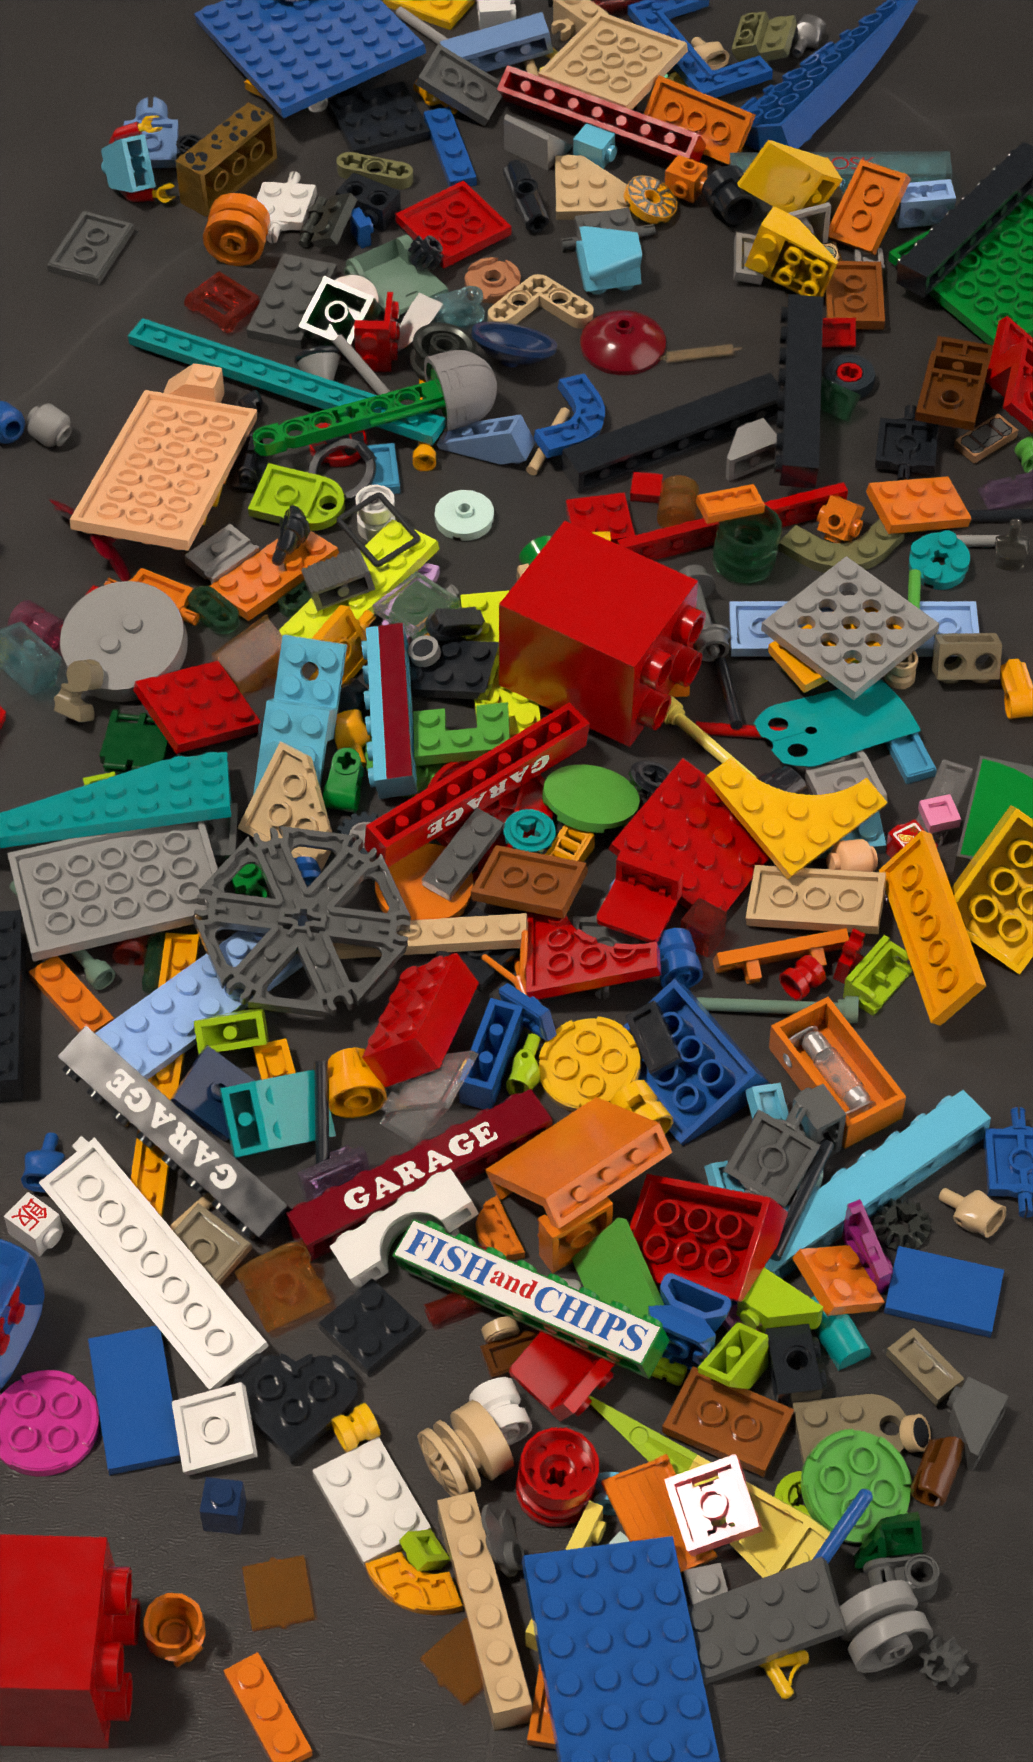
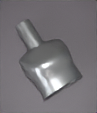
M805 14L797 23L793 41L796 42L792 50L794 57H801L806 48H818L821 37L827 28L826 23L822 19L811 14Z

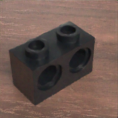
M354 172L336 191V195L351 193L357 199L353 209L359 207L364 216L371 219L373 228L383 232L396 219L395 214L401 211L399 190Z

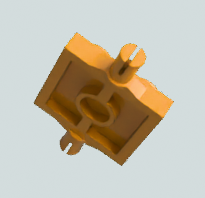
M340 605L312 637V639L347 644L342 684H345L350 678H354L368 661L363 658L361 642L366 641V628L375 620L374 614L369 610H365L357 620L350 607ZM316 664L315 672L308 680H315L318 677L319 669Z

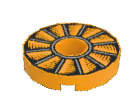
M650 176L634 177L624 189L623 198L625 203L628 201L630 204L629 209L631 212L648 223L658 224L659 221L666 223L677 210V201L673 192L664 183Z

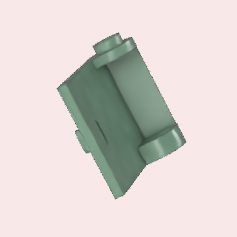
M407 234L346 261L344 274L359 275L368 279L377 290L379 306L384 313L387 292H393L394 301H399V315L408 311L418 293L432 299L449 293L448 288L427 268L424 271L419 270L410 262L409 255L411 253L408 249L411 247L410 244L413 240Z

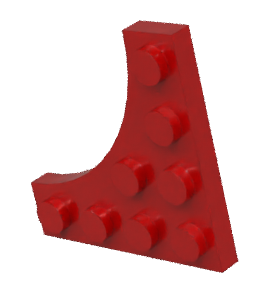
M527 912L526 994L529 997L533 996L538 1000L661 976L660 949L657 942L645 944L616 943L613 947L598 943L595 937L573 927L567 915L562 919Z

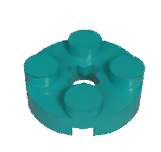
M945 530L941 533H930L912 543L908 564L909 571L917 569L921 572V584L923 586L926 583L934 585L933 589L945 590L957 586L965 578V574L969 569L970 553L964 542L958 539L954 532ZM935 557L945 559L944 565H940L938 562L933 563L932 561Z

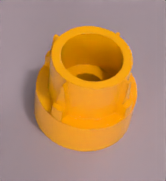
M355 1047L343 1049L334 1053L328 1060L329 1109L336 1116L344 1118L366 1116L379 1110L387 1101L385 1087L362 1059L366 1049Z

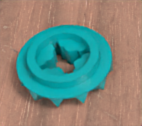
M524 809L508 817L504 824L503 833L506 844L512 845L514 849L529 852L537 851L542 854L545 848L552 846L556 829L551 818L543 812ZM536 827L535 836L530 835L528 838H523L524 831L529 832Z

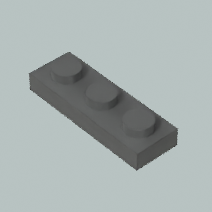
M476 808L422 878V885L450 901L502 833L504 823Z

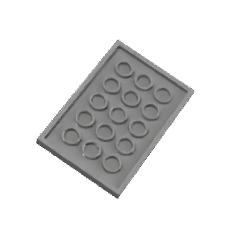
M204 821L72 838L7 853L33 961L194 924V911L206 910L208 908L206 905L197 904L199 889L218 870Z

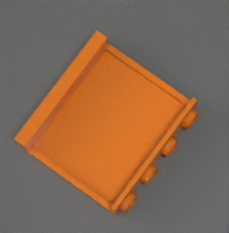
M595 1097L485 1169L500 1200L512 1192L543 1206L551 1224L561 1228L670 1155L672 1150L659 1122Z

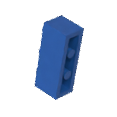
M490 998L459 1079V1103L481 1109H491L494 1107L523 1030V1006Z

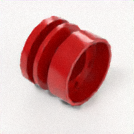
M551 1427L537 1432L527 1441L521 1454L516 1479V1498L522 1511L533 1521L549 1527H564L577 1522L582 1517L589 1500H593L595 1485L598 1479L599 1457L593 1444L579 1432L569 1428Z

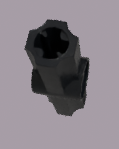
M520 160L510 161L503 168V176L514 199V210L520 214L527 230L532 231V233L542 232L549 225V217L538 194V183L532 179L526 163H522Z

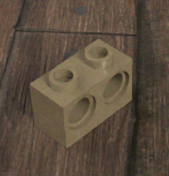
M996 633L935 634L932 671L937 680L944 683H957L959 680L987 683L990 679H999L1002 642ZM951 655L958 656L955 662L951 664L944 663L947 657ZM981 655H989L984 663H975Z

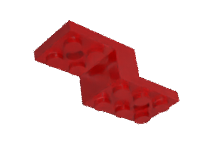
M1006 316L998 322L986 382L993 390H996L1005 398L1003 408L1007 413L1033 434V338L1011 318Z

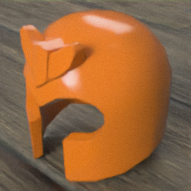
M166 1593L157 1597L148 1606L143 1620V1637L149 1651L157 1658L172 1661L176 1667H179L186 1662L192 1661L204 1649L202 1644L205 1638V1620L199 1605L194 1600L184 1594Z

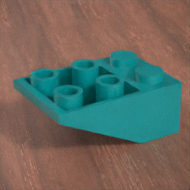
M314 1070L248 1082L219 1090L234 1158L315 1141ZM329 1109V1137H334L336 1133Z

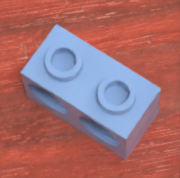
M951 179L909 183L894 214L897 227L910 228L939 224L944 219L946 213L950 209L955 208L956 196Z

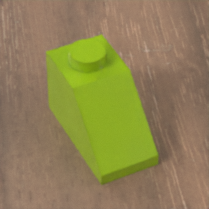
M263 1008L236 1011L193 1021L199 1054L207 1045L216 1052L266 1045L269 1041Z
M764 1267L743 1301L737 1303L736 1315L739 1316L746 1326L753 1329L757 1328L764 1334L767 1328L809 1324L810 1330L817 1329L821 1324L823 1306Z
M736 1322L699 1365L698 1373L728 1387L750 1389L769 1366L768 1335L740 1322Z

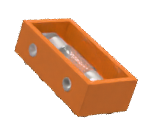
M829 997L771 1025L769 1049L798 1088L802 1091L806 1088L813 1089L824 1084L846 1113L842 1146L845 1149L903 1118L906 1095Z

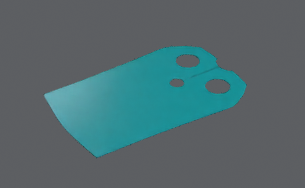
M881 679L855 700L840 689L770 706L754 722L761 737H765L773 743L771 751L782 763L805 767L818 766L869 747L921 731L905 703ZM773 718H782L788 722V727L784 730L776 731L768 726V722ZM807 727H814L817 729V732L815 734H808L805 732V729ZM793 744H802L807 747L808 753L802 757H794L788 753L787 749Z

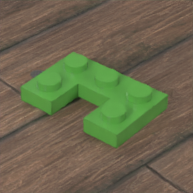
M508 702L476 705L477 728L447 731L445 708L413 711L414 759L416 766L475 760L510 739Z

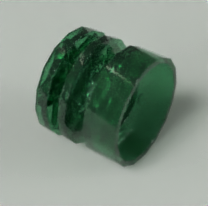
M765 505L764 513L718 522L717 537L715 538L712 553L713 564L717 571L724 577L741 583L762 581L769 576L775 567L777 547L779 546L782 533V522L777 513Z

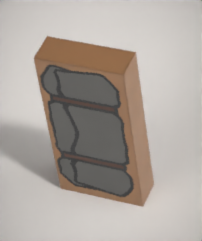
M996 414L975 427L974 431L970 430L957 438L954 448L975 464L1017 438L1018 429L1001 415Z

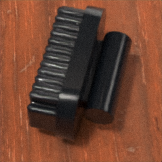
M476 607L460 609L437 608L426 619L425 627L429 635L438 641L473 640L481 633L485 620L481 611L477 610Z

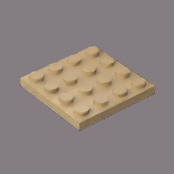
M599 11L538 72V76L632 110L654 87L658 75L664 77L688 52L687 43Z

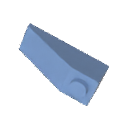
M522 415L476 421L458 429L444 431L437 446L442 450L501 465L508 463L518 464L526 461L536 442Z

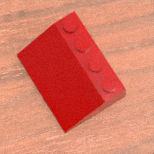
M647 1174L630 1228L655 1284L661 1285L664 1276L672 1273L725 1295L732 1301L742 1302L777 1248L788 1211L771 1197Z

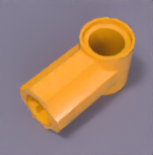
M1010 659L1000 666V680L1005 693L1004 706L1008 719L1033 717V684L1026 663L1021 662L1019 659Z

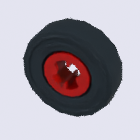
M845 354L832 358L826 364L823 373V383L825 389L838 399L848 401L859 400L872 391L876 375L873 365L867 359L858 355Z

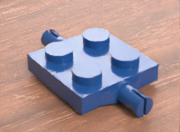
M1018 1107L1010 1110L1012 1126L1003 1129L985 1128L984 1148L988 1196L1018 1198V1214L1024 1218L1026 1212V1218L1033 1216V1128L1026 1126L1025 1109L1020 1107L1018 1113Z

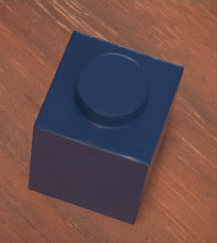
M206 1477L199 1511L203 1531L241 1535L247 1501L243 1481Z

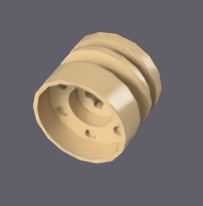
M475 1400L469 1401L450 1414L454 1431L444 1421L439 1420L433 1425L434 1431L426 1428L417 1435L420 1448L431 1473L451 1497L469 1493L468 1488L472 1491L481 1487V1480L478 1471L485 1478L492 1481L514 1466L512 1453L501 1430L487 1410Z

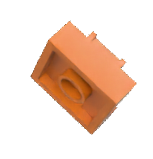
M605 1197L561 1228L553 1226L548 1215L544 1214L537 1218L539 1222V1256L552 1274L572 1263V1257L612 1223L613 1203L610 1199Z

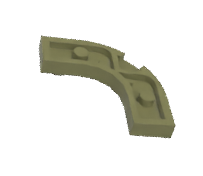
M879 519L864 535L855 541L831 543L795 525L778 542V551L808 568L823 573L827 572L846 556L863 569L868 570L887 558L904 540L905 533L888 534L881 519Z

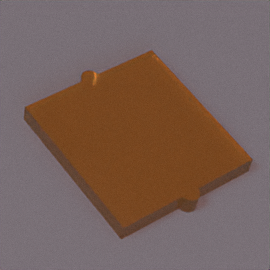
M304 1555L280 1560L272 1557L269 1562L242 1566L252 1631L279 1626L281 1629H286L289 1624L315 1620Z
M466 1616L420 1657L421 1663L437 1678L438 1686H445L462 1705L466 1704L483 1688Z

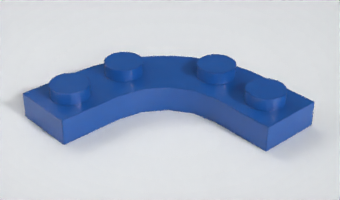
M585 373L559 379L557 388L571 406L574 413L573 417L564 423L535 430L533 439L547 458L562 455L563 449L593 439L601 432L605 418L604 402Z

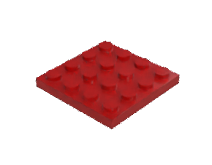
M682 758L611 843L608 850L617 857L621 850L632 854H640L646 859L663 865H671L677 870L683 871L682 896L678 903L698 918L704 917L701 909L709 913V909H711L713 912H719L723 917L753 879L755 865H764L769 856L706 782L705 777L707 775ZM712 912V919H713V924H714L715 922H717V921L714 920V915L717 916V915H719V914H714V913ZM701 919L712 928L716 926L712 925V923L710 924L706 919Z

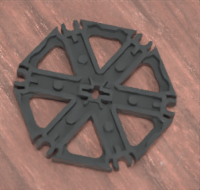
M279 826V833L282 838H278L277 830L272 827L270 828V841H262L258 833L254 834L255 847L250 843L248 836L199 889L197 904L206 905L208 908L206 910L194 911V925L221 988L223 989L227 983L226 993L228 995L237 988L243 989L244 992L240 996V1003L242 1005L248 1003V1008L253 1009L263 1008V1010L327 1018V1011L323 1005H327V1010L332 1017L336 1015V1006L334 1004L338 1001L344 1002L347 1009L352 1010L353 996L357 1001V1006H359L404 955L408 946V937L399 936L397 932H410L411 916L382 854L376 859L377 849L375 848L368 854H361L359 851L363 848V840L360 838L355 841L354 835ZM297 847H306L334 852L336 857L307 888L291 853L292 850ZM255 864L260 868L273 899L225 893L224 888L245 865ZM372 879L378 883L389 911L381 913L339 906L363 880ZM301 915L307 916L305 926L298 925ZM222 929L266 934L237 967L229 966L226 963L215 938L217 932ZM332 943L376 948L381 952L382 957L361 981L351 982ZM298 953L315 991L314 996L309 1000H297L270 995L267 990L269 984Z

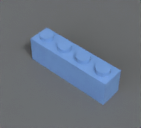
M542 12L440 41L442 46L485 72L553 53L549 30Z

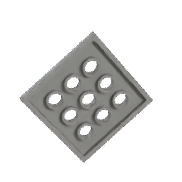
M847 556L764 620L761 626L762 632L853 700L935 635L939 629L937 621ZM849 590L854 592L855 595L844 596L840 592ZM830 607L834 612H822L820 608ZM867 607H873L877 609L878 612L868 613L864 611V609ZM800 624H809L813 628L801 629L798 626ZM853 624L857 627V629L847 630L843 627V625ZM891 624L899 625L902 629L891 630L887 626ZM832 641L836 646H824L821 643ZM869 641H876L880 643L881 646L870 647L866 643ZM848 658L857 659L860 663L848 664L844 660Z

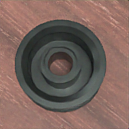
M430 323L424 325L414 334V349L410 355V365L419 379L426 380L424 372V360L426 357L451 350H465L475 354V340L466 330L453 324Z

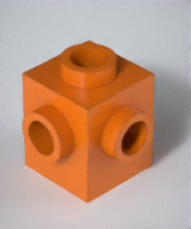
M678 155L665 170V185L668 186L676 197L694 203L699 195L702 194V188L707 179L708 166Z
M830 495L827 505H823L818 513L817 522H819L817 530L825 533L824 539L834 543H841L842 540L852 541L853 537L856 538L862 529L863 521L860 519L865 507L839 496Z

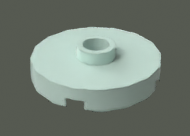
M458 490L448 493L435 506L436 526L442 534L453 539V536L461 538V541L478 539L489 532L494 521V507L491 501L483 494L473 490Z

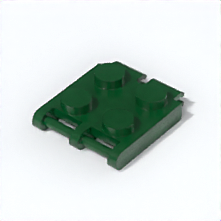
M112 710L99 755L100 763L104 764V772L122 774L128 772L129 767H132V770L166 760L170 744L157 725H147V723H155L147 713L141 712L140 715L121 714L120 710ZM119 720L137 721V723L120 722Z

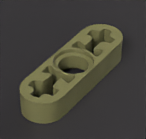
M345 152L337 157V173L342 178L348 179L354 172L394 189H407L413 184V168L407 163L354 152ZM370 169H380V170H382V171L377 172V173H371V172H369Z

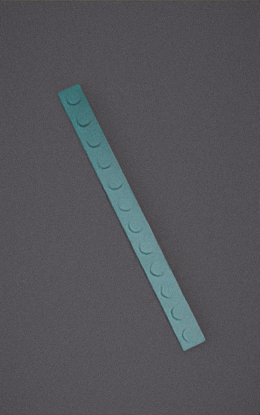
M144 318L140 320L128 335L129 345L190 365L195 363L222 368L223 376L325 410L377 396ZM379 407L373 409L372 411L375 413H382L387 409ZM426 412L376 427L433 445L446 427V418Z

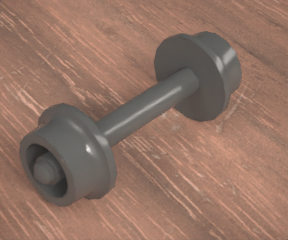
M701 565L684 567L679 571L680 573L698 580L696 608L706 613L704 627L694 643L693 649L702 653L703 661L713 662L718 657H725L727 655L731 640V634L727 627L712 624L705 598L713 592L715 581L712 575L708 574Z

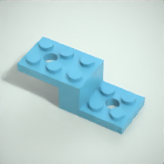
M283 635L274 698L266 701L254 793L280 741L312 757L321 789L327 741L334 739L347 644ZM307 662L316 664L319 669L318 677L315 680L306 679L302 673L303 666Z

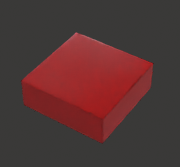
M633 472L630 501L660 503L663 474Z

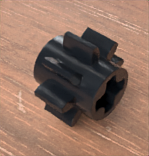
M418 235L410 244L411 247L408 249L411 253L409 260L417 269L424 271L429 267L434 271L442 262L441 259L444 257L441 254L443 247L436 238L428 235L423 240Z

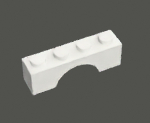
M450 1168L445 1172H439L431 1176L426 1184L416 1191L403 1194L394 1205L385 1211L375 1212L367 1219L366 1223L354 1231L344 1232L337 1238L335 1243L330 1245V1248L358 1290L371 1278L376 1281L389 1272L388 1254L395 1239L408 1229L413 1219L424 1224L427 1221L435 1222L442 1226L446 1232L450 1233L479 1213Z

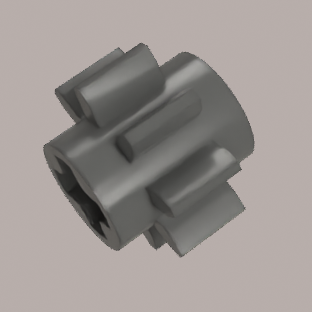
M935 1636L929 1642L930 1647H925L919 1653V1656L925 1659L924 1667L920 1672L926 1673L933 1679L934 1686L946 1680L948 1685L952 1687L959 1681L958 1675H964L970 1668L967 1664L963 1663L964 1655L968 1650L961 1649L955 1643V1637L953 1636L943 1643L938 1636Z

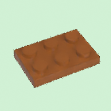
M838 261L825 291L826 318H856V329H884L885 313L881 262Z
M496 845L471 890L472 900L564 919L588 873L587 863Z
M692 1366L662 1426V1433L721 1459L736 1454L742 1468L764 1477L793 1418L794 1409L748 1389L728 1387L698 1373V1368Z

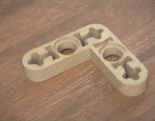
M541 274L532 275L488 310V322L517 324L540 306L577 329H584L594 318V309L589 302ZM564 299L567 302L564 304H556L553 302V300ZM521 300L525 301L526 304L517 306L513 302Z

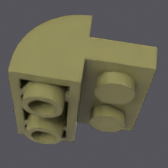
M766 11L759 13L751 12L741 16L731 49L738 62L760 55L768 64L769 60L788 57L797 26L795 16H778L769 20Z

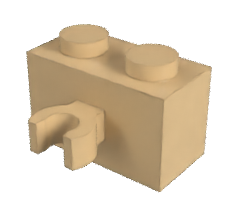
M553 0L551 33L556 34L561 31V40H568L570 37L573 38L599 11L605 14L608 13L590 0Z

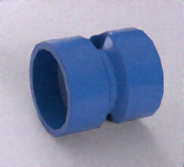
M672 928L663 931L657 942L660 949L661 976H659L662 987L665 988L674 978L688 989L695 986L703 978V970L699 957L696 955L692 934L684 928Z

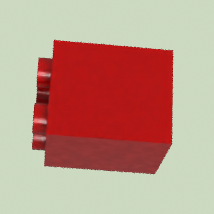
M564 520L499 603V685L552 711H556L570 702L590 723L589 728L630 747L644 727L655 731L662 725L671 706L672 698L668 694L673 686L677 683L685 688L688 687L699 671L702 653L694 650L693 645L704 627L706 613L696 608L698 580Z
M0 1534V1746L108 1749L111 1721H129L132 1708L133 1680L130 1672H124V1646H137L141 1606L139 1598H132L131 1567L115 1566L107 1537Z

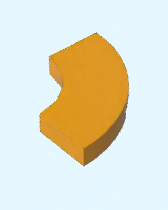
M401 1551L365 1564L367 1574L379 1592L389 1601L405 1610L423 1615H447L463 1611L462 1603L450 1572L432 1574L417 1571L414 1566L407 1562Z

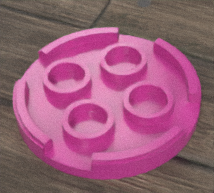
M57 1370L34 1371L21 1376L20 1380L9 1386L0 1395V1460L12 1470L25 1475L39 1477L59 1474L77 1465L94 1446L100 1429L97 1402L89 1389L78 1381L75 1376Z

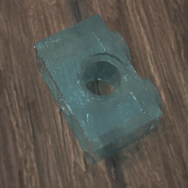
M21 621L0 629V668L30 695L55 686L62 657Z

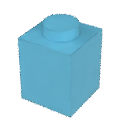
M586 123L573 139V155H583L603 169L616 156L615 133Z

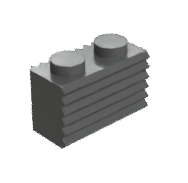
M355 548L354 551L349 550V552L338 554L337 557L332 556L331 559H326L325 562L309 565L308 568L303 567L301 570L317 611L375 590L370 571L358 548Z

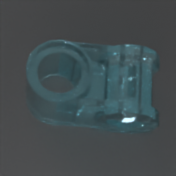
M466 286L459 290L438 294L432 298L443 303L433 318L435 323H449L463 327L477 324L485 317L484 308L481 306L483 291L476 286Z

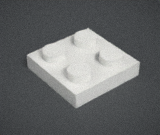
M239 1382L172 1401L184 1474L189 1476L258 1457L246 1386L243 1383Z

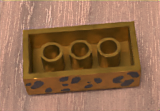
M248 102L222 124L218 125L206 137L199 140L186 153L182 154L175 161L181 204L206 217L217 198L221 195L235 193L277 159L273 115Z

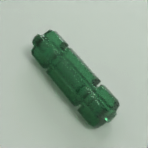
M162 932L148 935V948L146 949L144 975L142 978V990L146 993H152L158 989L166 936Z

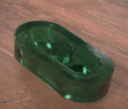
M199 586L190 592L188 596L190 611L199 613L200 620L211 630L218 634H228L238 628L240 623L238 609L217 590L209 586Z

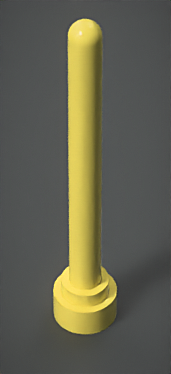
M671 696V706L664 723L678 725L720 763H724L733 757L685 716L683 705ZM734 758V760L742 768H744L748 773H750L752 776L756 778V776L752 772H750L745 766H743L737 759Z

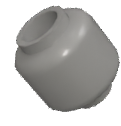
M47 403L40 408L35 406L27 416L29 434L46 447L63 445L72 432L70 417L52 404Z

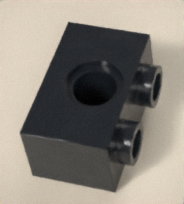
M809 1324L767 1328L765 1334L769 1338L768 1370L774 1401L792 1408V1404L796 1402L821 1400L822 1392L827 1391V1379L825 1370L818 1369L816 1359L820 1358V1344L817 1336L812 1337ZM800 1364L804 1369L795 1370L789 1367V1365Z

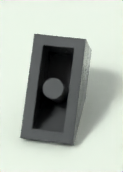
M969 1376L962 1388L958 1386L954 1388L947 1406L952 1408L949 1424L953 1435L962 1439L965 1444V1452L962 1457L967 1469L974 1471L1005 1412L1009 1396Z

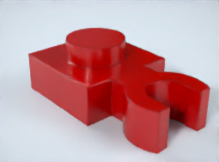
M854 928L852 929L848 942L846 941L843 946V953L838 960L833 979L845 984L846 977L864 958L860 953L864 944L865 933Z

